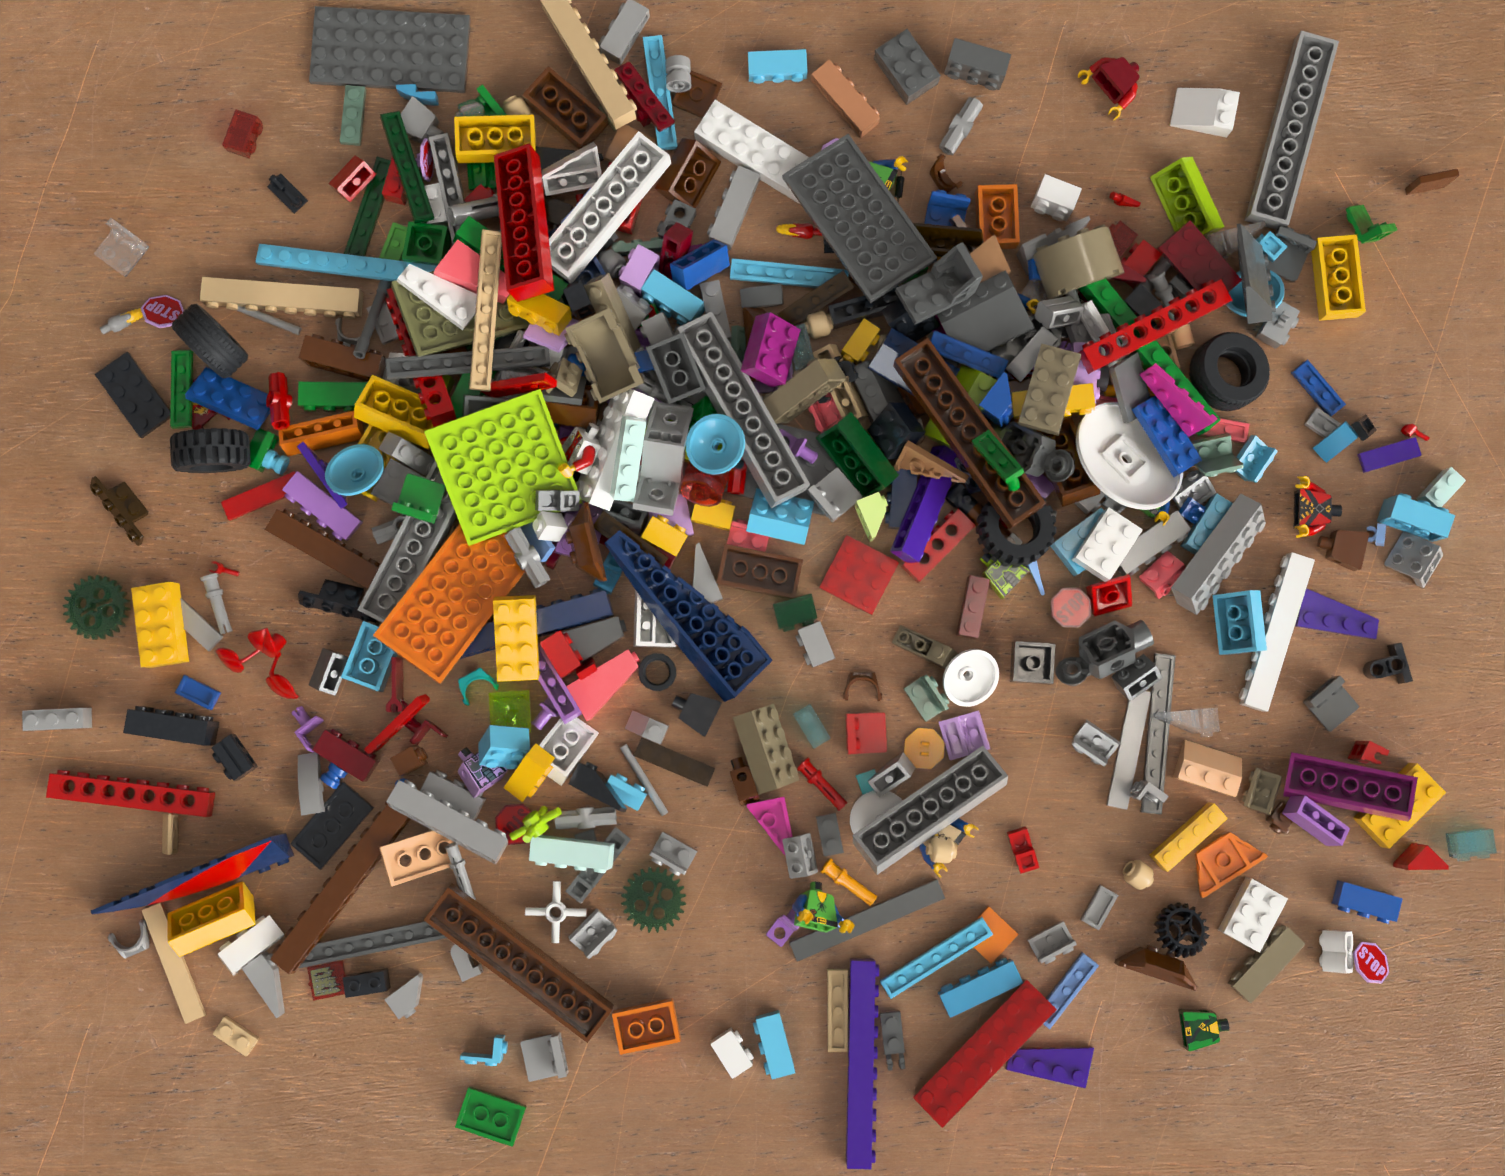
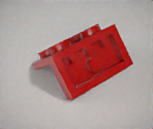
M884 712L845 714L847 754L887 752L886 718Z

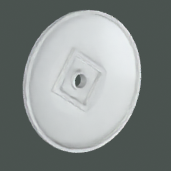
M1118 402L1097 405L1095 410H1091V414H1086L1080 421L1076 433V447L1079 459L1093 483L1108 497L1122 505L1147 510L1165 505L1177 494L1182 484L1183 472L1176 477L1172 476L1138 419L1136 418L1130 423L1123 422Z

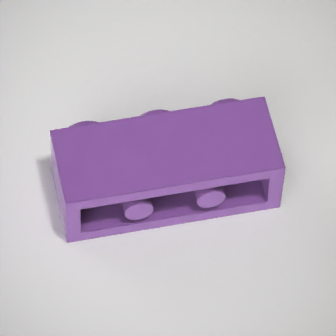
M1305 795L1291 796L1282 813L1326 846H1342L1350 830L1348 826Z

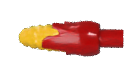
M793 222V224H782L776 227L778 233L792 235V237L811 239L813 235L822 236L818 228L813 227V224L810 223L801 224Z

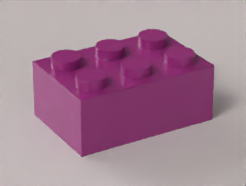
M771 312L756 316L740 371L770 387L786 384L801 329Z

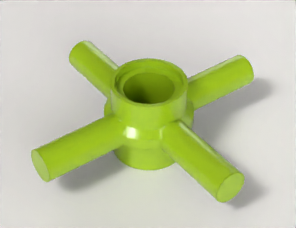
M541 806L539 811H532L522 820L524 826L511 832L510 838L516 840L523 836V841L529 843L532 837L536 838L542 835L549 828L547 822L561 815V809L557 807L547 813L548 808Z

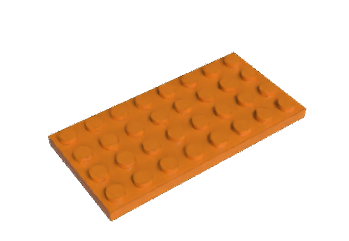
M459 524L373 634V637L441 684L494 614V597L508 596L525 573L516 562L514 552L505 538L507 532L468 546Z

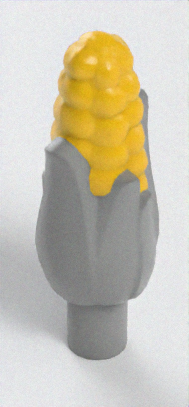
M141 308L112 316L108 319V324L100 327L103 334L110 331L119 332L129 327L133 322L142 318Z

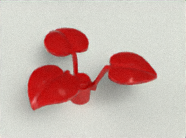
M268 628L251 631L248 634V639L257 650L243 659H239L238 655L228 648H217L215 650L221 662L228 669L237 673H241L244 670L242 663L260 651L268 657L274 658L269 676L266 678L268 686L281 697L287 699H297L299 697L285 677L274 674L277 661L282 655L280 651L287 644L285 638L280 634L274 633L271 636Z

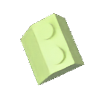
M879 492L857 500L854 505L869 542L873 541L886 513V507L888 506L884 495L880 496Z

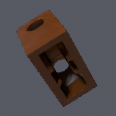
M1336 530L1331 532L1330 538L1320 536L1317 547L1327 549L1325 556L1327 560L1352 571L1361 570L1369 533Z
M742 757L732 759L733 771H730V775L740 805L744 806L759 801L760 798L750 767L744 765ZM746 776L745 781H740L739 778Z

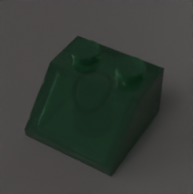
M812 593L776 603L772 606L778 630L783 629L784 632L794 630L795 625L802 624L803 627L812 625L814 620L817 619Z

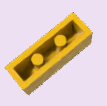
M545 294L519 302L511 295L507 298L508 311L512 315L519 316L532 325L537 324L548 333H554L559 336L572 320L571 308Z
M535 744L503 788L521 802L527 796L531 798L538 790L535 786L539 787L553 769L551 763L555 757L538 744Z

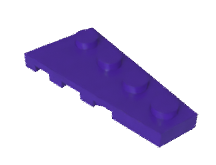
M1019 1048L1007 1061L1005 1069L1086 1088L1094 1048Z

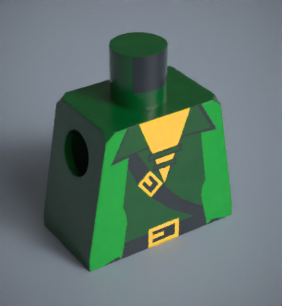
M1178 1009L1183 1046L1187 1051H1194L1219 1043V1032L1229 1031L1227 1018L1217 1019L1216 1013L1211 1010Z

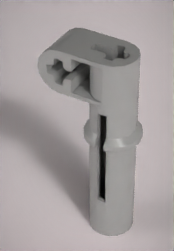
M497 194L490 198L448 206L447 214L451 225L463 224L468 216L476 221L493 217L500 219Z

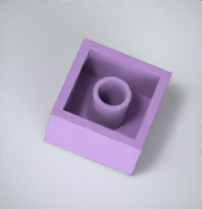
M638 244L636 249L633 248L628 256L629 262L626 266H622L618 276H620V284L629 286L641 298V288L654 269L658 271L660 257L658 254Z

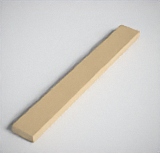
M482 229L469 389L489 392L491 388L502 237L499 231Z

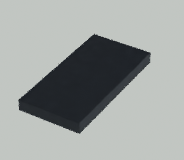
M342 782L324 803L325 812L316 813L290 843L320 870L323 869L374 809L370 803L345 782Z

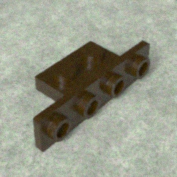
M913 223L937 257H943L953 247L962 242L964 245L974 246L983 244L982 229Z
M96 476L92 477L90 484L92 493L102 500L103 507L113 514L117 525L125 529L129 540L135 542L137 546L141 545L144 536L134 523L147 516L149 511L125 481L107 490Z

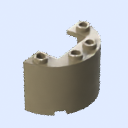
M1102 224L1091 231L1088 228L1077 231L1076 236L1070 237L1065 235L1057 239L1058 243L1049 247L1044 245L1036 249L1037 253L1033 255L1048 300L1066 295L1072 290L1105 278L1108 280L1125 273L1109 227Z
M610 308L565 328L567 333L564 334L568 344H572L573 347L577 348L576 356L579 362L584 363L587 369L584 371L586 378L589 382H593L591 384L593 389L590 392L595 401L598 400L599 403L644 383L643 375L638 371L640 366L622 326L620 323H616V316Z

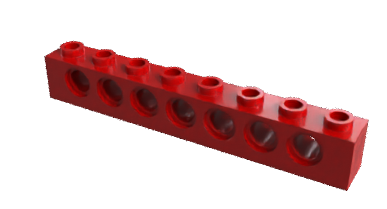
M1212 279L1202 284L1203 288L1197 291L1194 288L1185 293V298L1180 300L1178 296L1168 302L1169 306L1163 308L1160 305L1151 310V315L1146 317L1143 314L1133 319L1135 323L1131 325L1125 323L1117 327L1118 332L1111 335L1109 331L1099 337L1100 341L1094 343L1091 340L1082 345L1083 349L1078 353L1081 354V361L1087 373L1090 374L1231 302L1232 298L1222 279L1216 282ZM1203 295L1207 296L1208 303L1203 300ZM1186 303L1191 306V312L1186 309ZM1168 312L1174 315V320L1169 318ZM1151 321L1157 324V329L1151 326ZM1134 329L1139 331L1140 338L1134 335ZM1116 338L1122 340V347L1116 343ZM1099 347L1105 349V356L1100 354Z
M392 288L386 289L389 297L385 298L388 309H393L394 313H391L394 325L398 324L399 326L396 329L399 341L404 340L405 343L401 345L404 355L417 356ZM442 375L413 378L415 387L421 390L418 393L421 405L426 404L427 407L423 409L426 420H431L433 427L456 419Z
M57 770V773H49L46 798L200 817H211L213 813L215 792H209L207 787H197V790L189 789V785L177 784L176 788L169 787L170 783L157 782V785L149 784V780L137 779V783L129 782L130 778L117 777V780H111L109 775L98 774L97 778L90 777V773L84 772L70 775L68 770ZM71 780L75 784L72 791L69 789V782ZM90 783H93L95 787L93 793L88 789ZM111 785L115 789V792L112 796L108 792V789ZM130 788H133L135 791L133 798H130L128 795ZM150 790H152L155 794V797L152 801L148 798V793ZM169 793H173L175 796L173 803L168 801ZM190 795H192L195 799V802L192 806L188 803V797Z

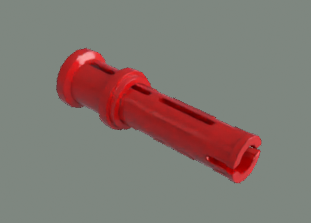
M809 757L796 767L797 771H800L808 779L807 782L814 784L838 811L848 803L822 776V771L814 767Z

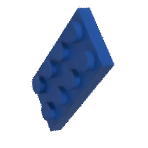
M207 367L204 368L185 393L187 400L256 430L260 428L270 414V408L266 406L267 393L233 378H222Z
M1156 396L1132 409L1173 477L1202 461L1188 436Z

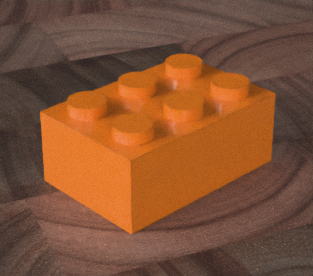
M1017 184L978 185L975 191L976 228L982 229L983 243L995 235L1001 249H1016L1020 243Z
M673 998L617 1009L612 1012L620 1055L681 1041Z

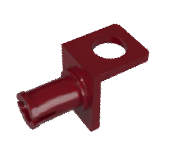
M412 718L405 725L406 728L414 733L409 742L415 745L420 743L430 728L440 736L448 737V734L428 720L421 724Z

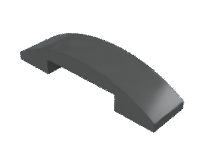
M616 827L604 841L615 843L613 862L631 840ZM586 868V870H582L565 892L581 904L605 873L594 872L593 868Z

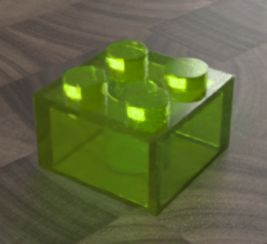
M529 690L488 693L490 725L528 728L529 733H532Z

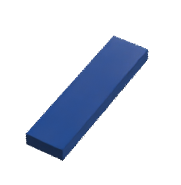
M935 330L930 339L940 355L998 379L1005 371L1009 361Z

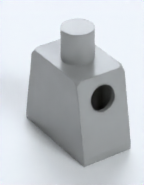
M412 96L401 113L408 138L422 144L424 138L429 140L431 136L444 134L442 130L437 128L439 121L435 114Z

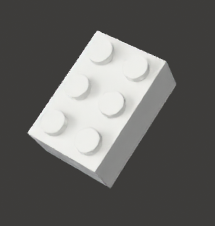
M1108 507L1102 512L1072 558V561L1104 582L1109 581L1143 529Z
M1245 877L1218 931L1260 953L1288 898L1254 879Z

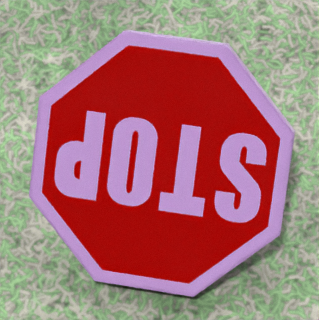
M424 138L420 147V153L416 154L417 158L415 160L417 166L421 167L423 178L430 182L433 176L434 159L430 142L427 138Z
M168 295L151 297L141 307L145 322L158 328L172 326L173 321L176 318L178 319V316L183 314L184 311L181 301Z
M1360 942L1353 952L1356 971L1366 982L1383 983L1389 974L1387 956L1376 943Z

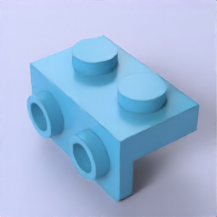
M1251 435L1237 455L1244 468L1238 469L1236 473L1245 481L1258 482L1268 465L1273 461L1277 450L1268 447L1257 436Z
M619 773L616 776L612 774L607 782L610 783L625 805L638 811L648 794L644 792L646 788L637 783L631 785L626 782L628 778Z

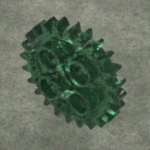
M96 575L95 579L93 576H88V582L81 578V585L74 583L75 590H68L71 597H64L69 603L63 605L64 608H68V611L63 613V615L70 617L66 623H73L70 629L77 630V635L84 634V638L89 639L91 637L92 640H97L98 636L100 639H106V634L112 637V630L120 632L118 625H126L122 619L129 618L125 611L131 610V608L125 607V604L129 603L130 600L123 598L128 594L127 592H120L123 586H116V580L110 581V577L106 576L102 579L100 575ZM103 589L104 597L99 599L98 593ZM85 598L86 606L81 608L80 603ZM112 607L113 614L109 617L107 610ZM94 616L95 623L91 626L89 619Z
M649 866L647 873L642 868L640 876L634 873L635 880L629 878L627 881L630 886L623 887L628 892L621 894L623 898H626V901H623L621 905L627 906L623 913H630L627 920L634 919L633 926H636L638 923L641 924V931L645 926L648 927V933L651 932L652 927H655L658 933L661 926L665 931L667 930L668 923L674 926L673 919L680 920L677 913H684L680 906L686 905V902L681 900V898L686 897V894L680 893L684 886L677 885L680 878L673 880L674 873L668 876L667 868L662 873L659 866L654 872L651 866ZM645 881H651L654 884L652 891L644 890L643 883ZM658 883H662L657 895L659 902L654 903L650 915L646 916L651 899L648 897H652ZM663 889H670L673 893L672 898H663L661 894ZM637 900L645 901L646 908L644 910H638L635 907ZM655 908H662L665 911V915L662 918H657L654 915Z

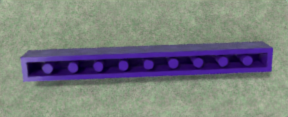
M850 958L846 1131L847 1169H872V1163L876 1161V1152L872 1150V1142H876V1129H872V1122L876 1121V1109H873V1101L877 1100V1088H873V1080H877V1067H874V1059H877L878 1049L874 1047V1038H878V1026H874V1018H878V1005H875V997L879 996V985H875V977H879V964H876L874 959Z

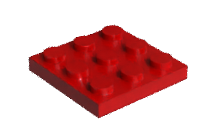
M846 535L819 588L872 615L899 562Z

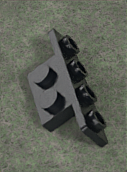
M325 579L319 595L301 590L298 593L299 604L306 608H316L327 613L333 612L344 617L358 618L365 622L376 623L377 621L358 611L364 594V588Z

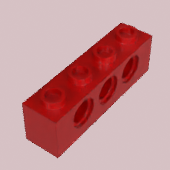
M960 509L956 512L951 510L944 517L946 522L942 526L937 524L932 529V536L924 549V554L928 557L926 564L920 562L907 563L902 560L904 564L901 567L917 583L976 526ZM947 526L955 528L956 534L954 536L946 533ZM933 540H939L942 543L940 550L932 547Z

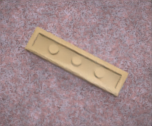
M827 969L828 1052H848V969Z

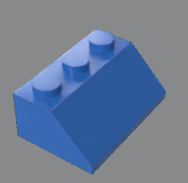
M1003 372L979 404L982 414L999 427H1002L1004 424L1007 426L1014 417L1012 415L1013 407L1008 375Z

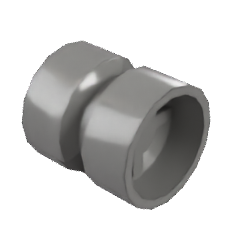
M683 55L668 57L665 62L667 74L666 88L675 93L688 91L691 88L690 59Z

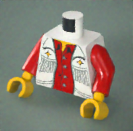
M589 423L586 429L576 427L569 436L559 439L568 464H561L558 470L565 478H570L573 475V471L588 475L601 447L595 437L600 429L597 425Z

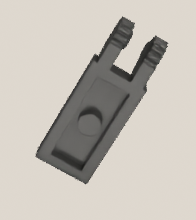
M900 1011L880 1013L883 1048L888 1071L893 1070L891 1054L899 1055L900 1069H905Z

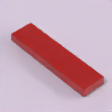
M544 372L491 382L489 392H481L487 396L504 397L538 389L557 387V380Z
M291 472L222 501L221 504L227 519L231 521L286 498L284 496L286 492L282 489L296 472Z
M428 695L417 696L364 750L368 754L378 752L430 701Z

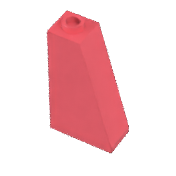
M457 240L435 268L433 275L477 294L480 255ZM500 270L497 302L504 304L510 294L506 289L505 273Z
M629 649L599 666L598 670L583 680L578 679L566 686L586 721L591 720L639 669L638 663L640 659L635 651L631 653Z

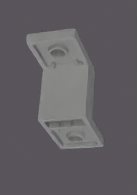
M654 401L643 440L641 476L633 501V509L673 516L683 477L686 440L694 408Z

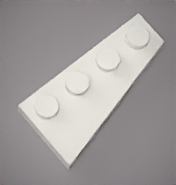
M411 264L397 278L399 284L462 331L475 316L476 293Z

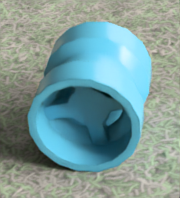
M270 449L263 458L262 466L267 469H273L275 473L282 475L289 465L290 458L285 455L280 456L276 451Z

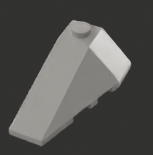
M1087 216L1070 223L1063 231L1058 228L1048 236L1043 234L1022 244L1016 256L1026 275H1029L1028 260L1034 259L1033 255L1037 253V248L1044 245L1049 247L1058 243L1057 239L1065 235L1070 237L1076 236L1077 231L1087 226L1091 220L1090 217Z

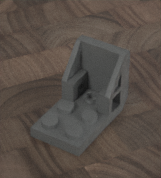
M962 242L933 265L931 272L897 287L895 292L913 323L917 324L967 300L975 294L983 275Z

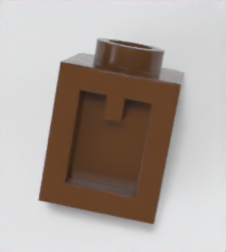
M1280 802L1266 819L1271 824L1269 828L1277 834H1280V832L1287 834L1289 832L1288 828L1293 822L1282 814L1286 806L1283 802Z

